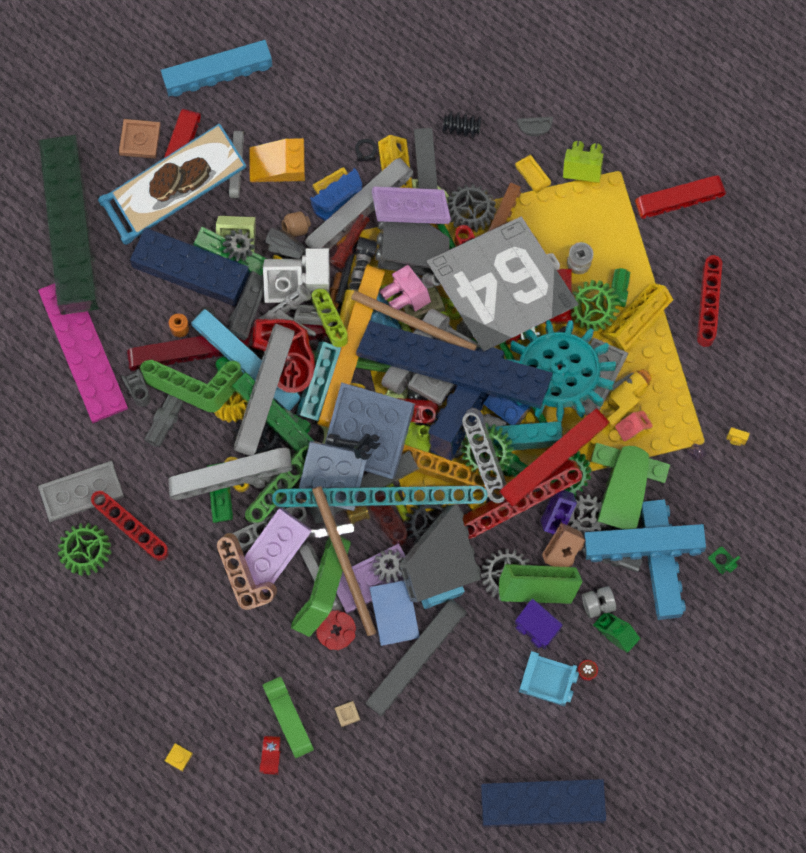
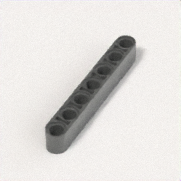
M451 599L370 696L366 705L382 717L385 714V710H388L398 698L397 695L403 692L411 682L410 679L417 675L423 664H426L435 653V649L440 647L448 637L447 634L453 631L467 611Z

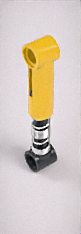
M359 237L355 251L357 263L356 267L353 268L354 271H352V282L349 284L350 289L345 291L340 318L345 329H347L355 303L351 297L355 290H359L366 265L374 258L377 247L375 240ZM336 333V337L341 339L339 333Z

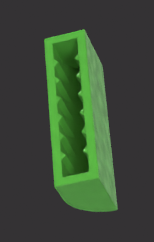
M506 564L499 580V596L501 601L530 602L534 599L538 603L571 604L583 581L576 567Z

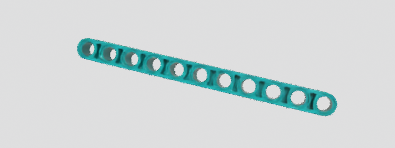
M482 486L322 488L326 494L329 506L479 504L486 501L488 496L487 490ZM313 488L278 489L272 495V501L278 507L318 506L312 491ZM460 489L463 492V497L457 501L453 494L455 490ZM476 489L482 491L483 495L480 500H476L473 497V492ZM398 490L403 491L405 495L404 499L400 502L396 501L394 497L395 492ZM417 490H421L424 493V498L421 501H417L414 498V493ZM436 490H441L444 494L443 499L440 501L434 498ZM339 491L344 492L346 495L345 501L341 503L335 500V495ZM363 491L366 497L363 502L355 500L356 492ZM377 491H383L385 494V499L382 502L375 500L374 496ZM279 492H283L287 496L286 501L282 504L277 503L275 499ZM298 492L306 494L307 498L304 503L296 501L295 496Z

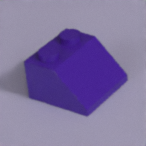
M534 599L527 604L515 620L516 630L522 635L527 634L535 647H542L543 649L560 633L563 626Z

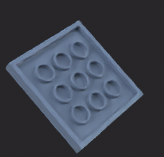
M341 382L327 437L332 433L339 434L341 439L360 441L366 433L370 434V436L373 434L378 435L380 439L375 443L381 444L377 449H370L369 452H365L372 455L366 460L364 471L395 479L415 403ZM341 447L345 449L354 450L353 448Z

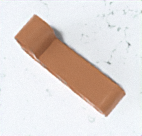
M231 533L225 534L218 541L217 549L239 606L242 609L249 610L268 604L277 594V587L271 582L255 586L238 538ZM224 542L231 543V546L225 545ZM231 558L236 559L239 562V566L232 565ZM243 577L246 584H240L237 578ZM262 589H268L271 596H265ZM244 595L251 596L253 602H247Z

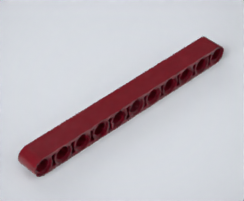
M302 324L316 333L315 336L308 334L309 341L322 339L324 336L328 338L323 325ZM251 327L246 340L237 337L252 351L259 350L252 348L253 327ZM203 336L134 347L127 350L129 369L131 371H136L147 360H154L167 366L173 365L175 362L184 363L194 361V359L212 358L214 355L215 357L224 356Z

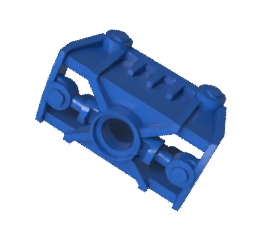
M355 168L349 174H343L338 181L329 184L326 189L320 190L318 195L310 198L313 211L319 218L326 221L362 190V181Z

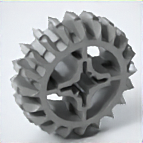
M509 549L505 550V554L498 550V557L492 553V560H485L487 565L482 566V570L485 571L481 573V577L485 578L482 584L489 585L486 588V592L493 590L491 595L493 598L496 594H499V586L495 584L492 578L500 580L503 569L491 572L492 569L502 561H504V567L506 564L511 565V562L517 565H527L529 559L522 560L523 553L516 556V550H513L512 554H509Z

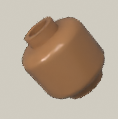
M300 211L287 214L281 223L283 231L294 238L305 235L308 232V227L311 225L309 217Z

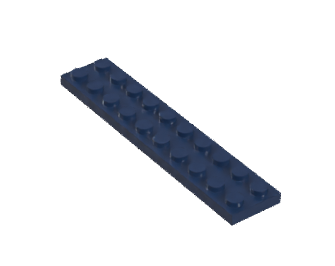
M369 321L356 351V355L362 358L539 409L542 407L553 377L552 372L373 321Z

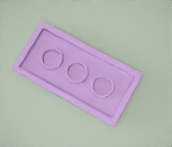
M373 187L371 191L377 221L449 224L451 220L444 190Z
M281 507L245 555L255 585L265 582L274 584L312 531V529ZM262 589L265 593L269 591L268 589Z
M399 544L389 548L392 549V555L398 551L400 553L398 558L405 557ZM375 556L352 566L366 604L372 602L369 587L388 584L386 577L380 581L379 577L381 574L374 575L376 568H373V563L377 562ZM386 563V569H393L392 563H389V565ZM342 572L336 594L345 612L348 614L356 610L357 607ZM397 575V582L404 581L403 577ZM390 578V583H394L393 578Z

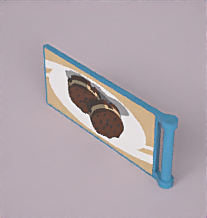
M218 124L112 192L99 197L98 202L101 206H104L120 233L123 244L126 245L142 234L145 228L150 229L247 166L222 126ZM113 198L132 228V232L128 233L110 204Z

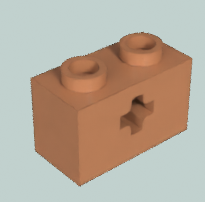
M561 523L542 553L545 563L554 567H571L575 561L576 554L582 550L585 544L582 532Z

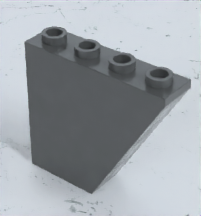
M378 221L377 228L380 229V233L377 235L376 244L379 245V249H377L375 260H378V268L398 271L409 265L416 275L434 274L427 260L449 251V237L429 223Z
M458 504L446 506L399 564L411 602H419L481 580L479 575L480 568L474 559L475 551L473 546L470 545L468 539L469 532L467 527L464 526L463 512Z

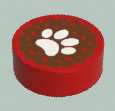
M591 660L581 662L578 667L580 678L586 681L593 680L598 673L596 663Z

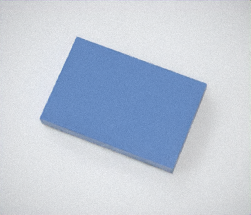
M399 581L369 587L380 645L383 646L419 638L414 605L410 601L405 582Z

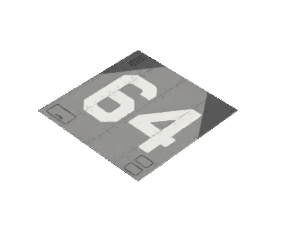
M522 216L427 260V263L483 352L579 305Z

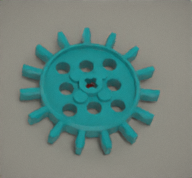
M547 320L545 326L547 334L537 337L532 329L525 331V335L530 341L527 347L512 340L510 349L520 354L521 358L520 360H506L527 366L536 365L538 369L553 373L542 407L535 410L536 417L542 414L545 406L557 408V421L562 422L564 416L563 408L574 406L580 418L585 417V408L582 402L590 399L599 407L603 405L604 399L594 392L597 386L613 390L614 381L600 377V372L615 371L616 362H600L598 356L608 352L609 345L605 343L593 348L588 343L593 337L594 330L592 328L580 338L572 334L574 328L573 321L569 320L566 325V332L563 333L554 332L551 321ZM560 346H566L568 349L563 350V349H560L559 347H560ZM550 355V356H552L553 358H551V359H546V358H544V356ZM576 359L579 363H572L571 360ZM583 373H588V374H590L591 376H590V377H584L582 374H583ZM567 383H574L575 386L570 387L567 385ZM558 392L560 395L553 396L551 393Z

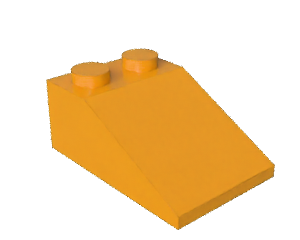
M304 138L282 139L250 147V182L305 181Z

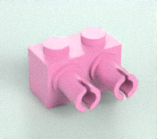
M409 265L393 273V283L379 290L385 301L398 292L402 294L388 302L389 306L398 310L409 304L414 311H417L431 302L427 288Z

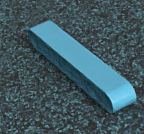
M204 309L191 322V325L228 360L239 362L242 372H246L256 381L262 360L211 313ZM278 387L273 397V400L280 407L283 406L289 411L301 399L297 393H286Z

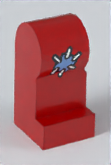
M264 736L260 774L279 775L281 737Z

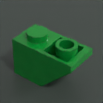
M603 613L593 624L616 647L627 653L641 639L629 623L610 613Z

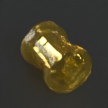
M366 506L354 508V511L346 509L352 526L355 525V522L370 519Z

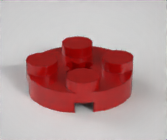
M334 609L331 610L328 617L315 631L322 645L330 650H340L347 647L355 639L356 626L350 615L344 611ZM333 625L341 627V630H339V634H331V630H333Z

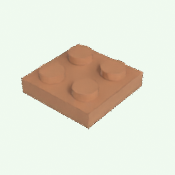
M124 119L119 155L156 159L161 129L160 122Z

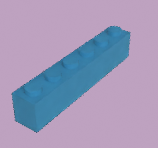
M262 40L162 69L161 74L168 96H180L183 92L189 90L197 91L200 87L214 86L220 81H231L235 77L241 75L248 76L258 70L266 71L272 67V58L266 40Z
M665 499L643 502L641 509L643 528L672 527V524L668 522L670 508L669 505L665 504ZM670 554L662 555L660 558H650V556H647L657 620L680 618L683 612H685V602L681 600L680 596L682 583L677 578V573H679L678 562H675L674 557H670Z
M704 524L585 532L584 534L586 560H591V562H601L607 558H610L611 561L622 560V557H630L632 560L641 559L642 556L660 558L666 554H670V557H678L682 553L696 556L706 549Z

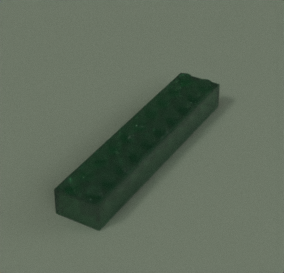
M76 134L39 140L57 305L61 315L98 310L99 305L79 143Z

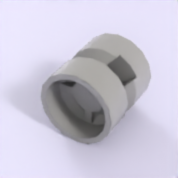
M579 242L570 248L567 267L572 269L574 274H584L590 269L593 259V249L590 245Z
M609 586L598 589L597 593L590 591L582 594V601L588 618L599 616L602 611L605 614L616 611L615 599ZM599 598H601V601H602V604H603V605H601V606H600Z

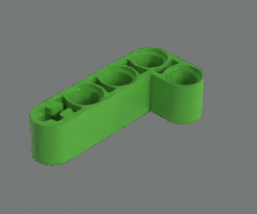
M281 676L263 684L264 691L295 759L313 751L312 744Z

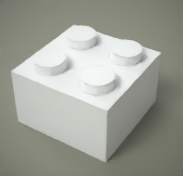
M306 249V255H302L303 286L308 289L311 295L314 290L320 288L325 289L329 294V249Z
M302 259L264 260L265 303L283 302L286 295L294 293L300 285H303Z

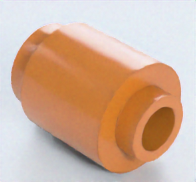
M174 314L170 317L169 327L171 333L176 337L186 336L189 332L187 318L183 314Z

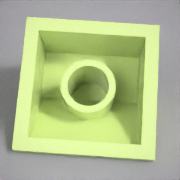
M218 216L216 234L225 238L227 234L230 235L232 230L237 233L241 229L243 235L249 232L247 238H253L254 241L250 244L255 245L256 217Z

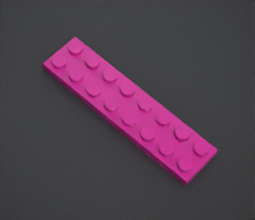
M69 277L39 289V294L92 423L127 410V404L74 277Z

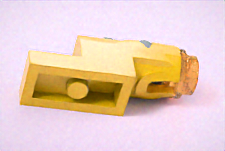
M637 370L635 373H631L614 383L613 391L608 401L614 409L606 415V418L610 421L607 426L608 430H611L638 407L640 401L637 397L650 385L649 382L652 381L651 376L646 370Z

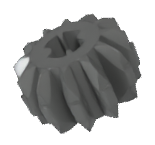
M241 229L237 233L232 230L230 235L227 234L225 236L226 241L222 245L227 247L224 249V253H230L229 259L234 256L236 262L240 258L245 261L247 256L250 257L253 254L251 250L255 248V245L250 243L254 239L247 238L249 232L243 235ZM237 243L241 244L240 248L236 247Z

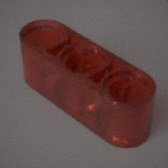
M375 493V500L382 502L385 499L383 494ZM370 505L371 513L393 545H403L407 540V530L391 505H382L380 507ZM385 516H390L393 518V521L391 523H385L383 521V518ZM401 532L404 536L401 539H396L393 537V534Z

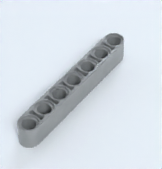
M401 158L394 160L362 188L360 192L310 234L305 244L310 249L330 250L375 210L371 192L373 187L400 188L411 178L413 171Z
M275 324L272 329L234 444V450L249 456L254 455L294 336V330Z
M279 448L170 477L168 479L170 499L181 500L291 471L290 450Z

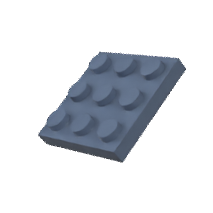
M310 441L298 489H310L322 486V488H360L366 460L357 459L354 450ZM342 491L337 492L335 500L339 503L345 501V493ZM304 492L297 493V498L306 500L307 497ZM358 492L355 494V500H357ZM334 506L352 511L355 506Z

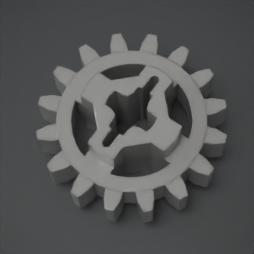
M582 495L579 496V501L576 500L577 504L574 509L578 517L576 520L574 519L573 511L568 524H572V528L581 531L583 536L585 532L601 531L600 527L605 528L606 524L597 522L595 518L596 513H600L601 502H596L597 497L591 500L590 495H587L586 499ZM588 513H591L590 518L586 517L582 519L584 514L587 515Z

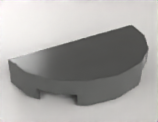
M553 117L517 119L520 130L529 136L535 137L547 133L553 123Z

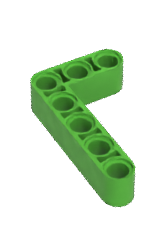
M154 360L144 361L140 366L146 384L207 412H216L235 392L231 386L243 375L241 365L237 361L227 362L208 384Z
M309 446L300 448L291 457V464L297 468L296 475H292L290 471L277 474L247 508L245 517L248 522H262L275 508L276 505L273 501L268 505L264 497L266 494L272 497L273 493L279 489L277 487L278 480L284 482V489H291L299 480L305 463L302 453L303 451H308ZM279 492L275 497L276 502L279 503L286 494ZM253 509L259 511L260 516L258 519L252 517Z
M330 537L325 545L310 599L296 614L291 625V629L308 637L313 634L330 614L343 572ZM341 537L346 553L348 554L351 542Z

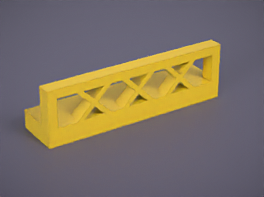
M389 135L378 142L382 171L398 158H401L410 167L406 139ZM396 143L401 144V151L398 149ZM412 178L406 182V185L403 184L400 188H413Z
M650 283L619 315L612 325L603 332L605 338L615 340L619 348L626 351L673 301L666 286Z

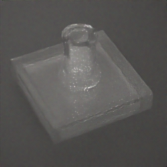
M334 506L329 508L336 524ZM325 523L323 527L312 529L310 533L312 538L329 536ZM336 524L339 534L354 532L353 524Z

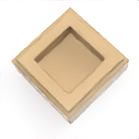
M353 701L335 708L341 727L360 721Z

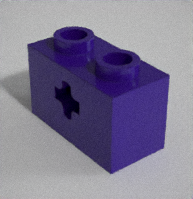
M562 490L551 496L540 520L545 532L555 534L561 523L568 524L577 504L572 492Z

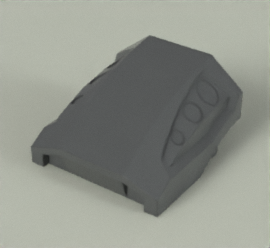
M278 228L270 229L266 238V243L269 244L268 251L301 259L302 255H306V248L292 235Z

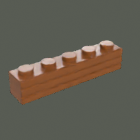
M513 183L509 184L488 232L508 223L507 218H510L512 215L511 209L512 207L515 208L517 204L516 198H519L521 195L520 186Z

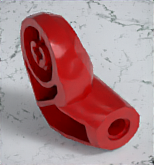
M256 319L252 334V348L266 350L275 324L294 330V336L277 387L286 393L302 392L309 386L315 368L314 354L309 345L307 329L294 320Z

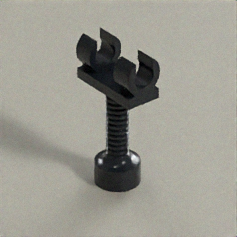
M332 433L328 435L326 440L328 445L353 448L355 457L363 460L369 459L372 455L365 452H369L370 449H377L381 443H375L380 439L378 435L373 434L370 436L367 433L360 441L341 439L339 434Z

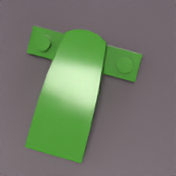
M595 443L590 462L612 468L597 522L623 530L637 529L647 479L665 483L670 464L650 459L646 451L636 446H625L616 449Z

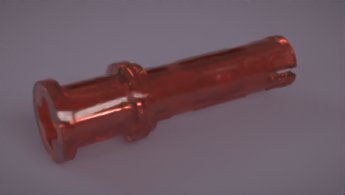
M359 214L343 243L338 244L336 253L333 257H330L329 261L342 269L345 267L344 263L348 256L353 254V246L370 221L368 217L364 219V215Z

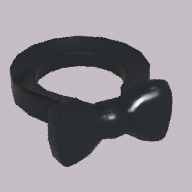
M361 139L355 146L357 161H376L377 146L375 142L371 139ZM364 143L372 145L373 151L370 156H363L359 151L360 145Z

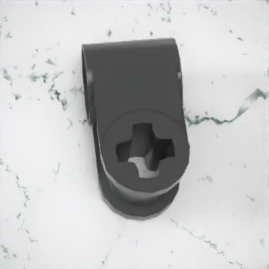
M139 368L128 376H121L134 403L139 407L147 406L150 403L151 397ZM139 394H145L143 398H137Z

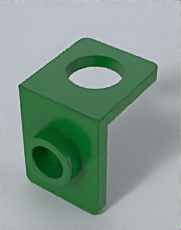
M720 547L708 557V560L723 575L727 571L731 573L739 566L737 562L741 557L738 555L733 559L723 547ZM718 554L726 556L727 562L720 565L716 562L715 558Z

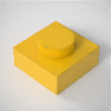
M731 427L726 439L730 440V443L733 445L741 446V444H746L750 433Z
M175 743L165 762L183 772L193 754Z

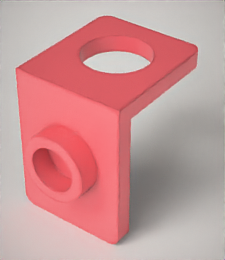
M639 411L633 412L615 425L623 441H628L640 431L651 429L653 425L646 413Z

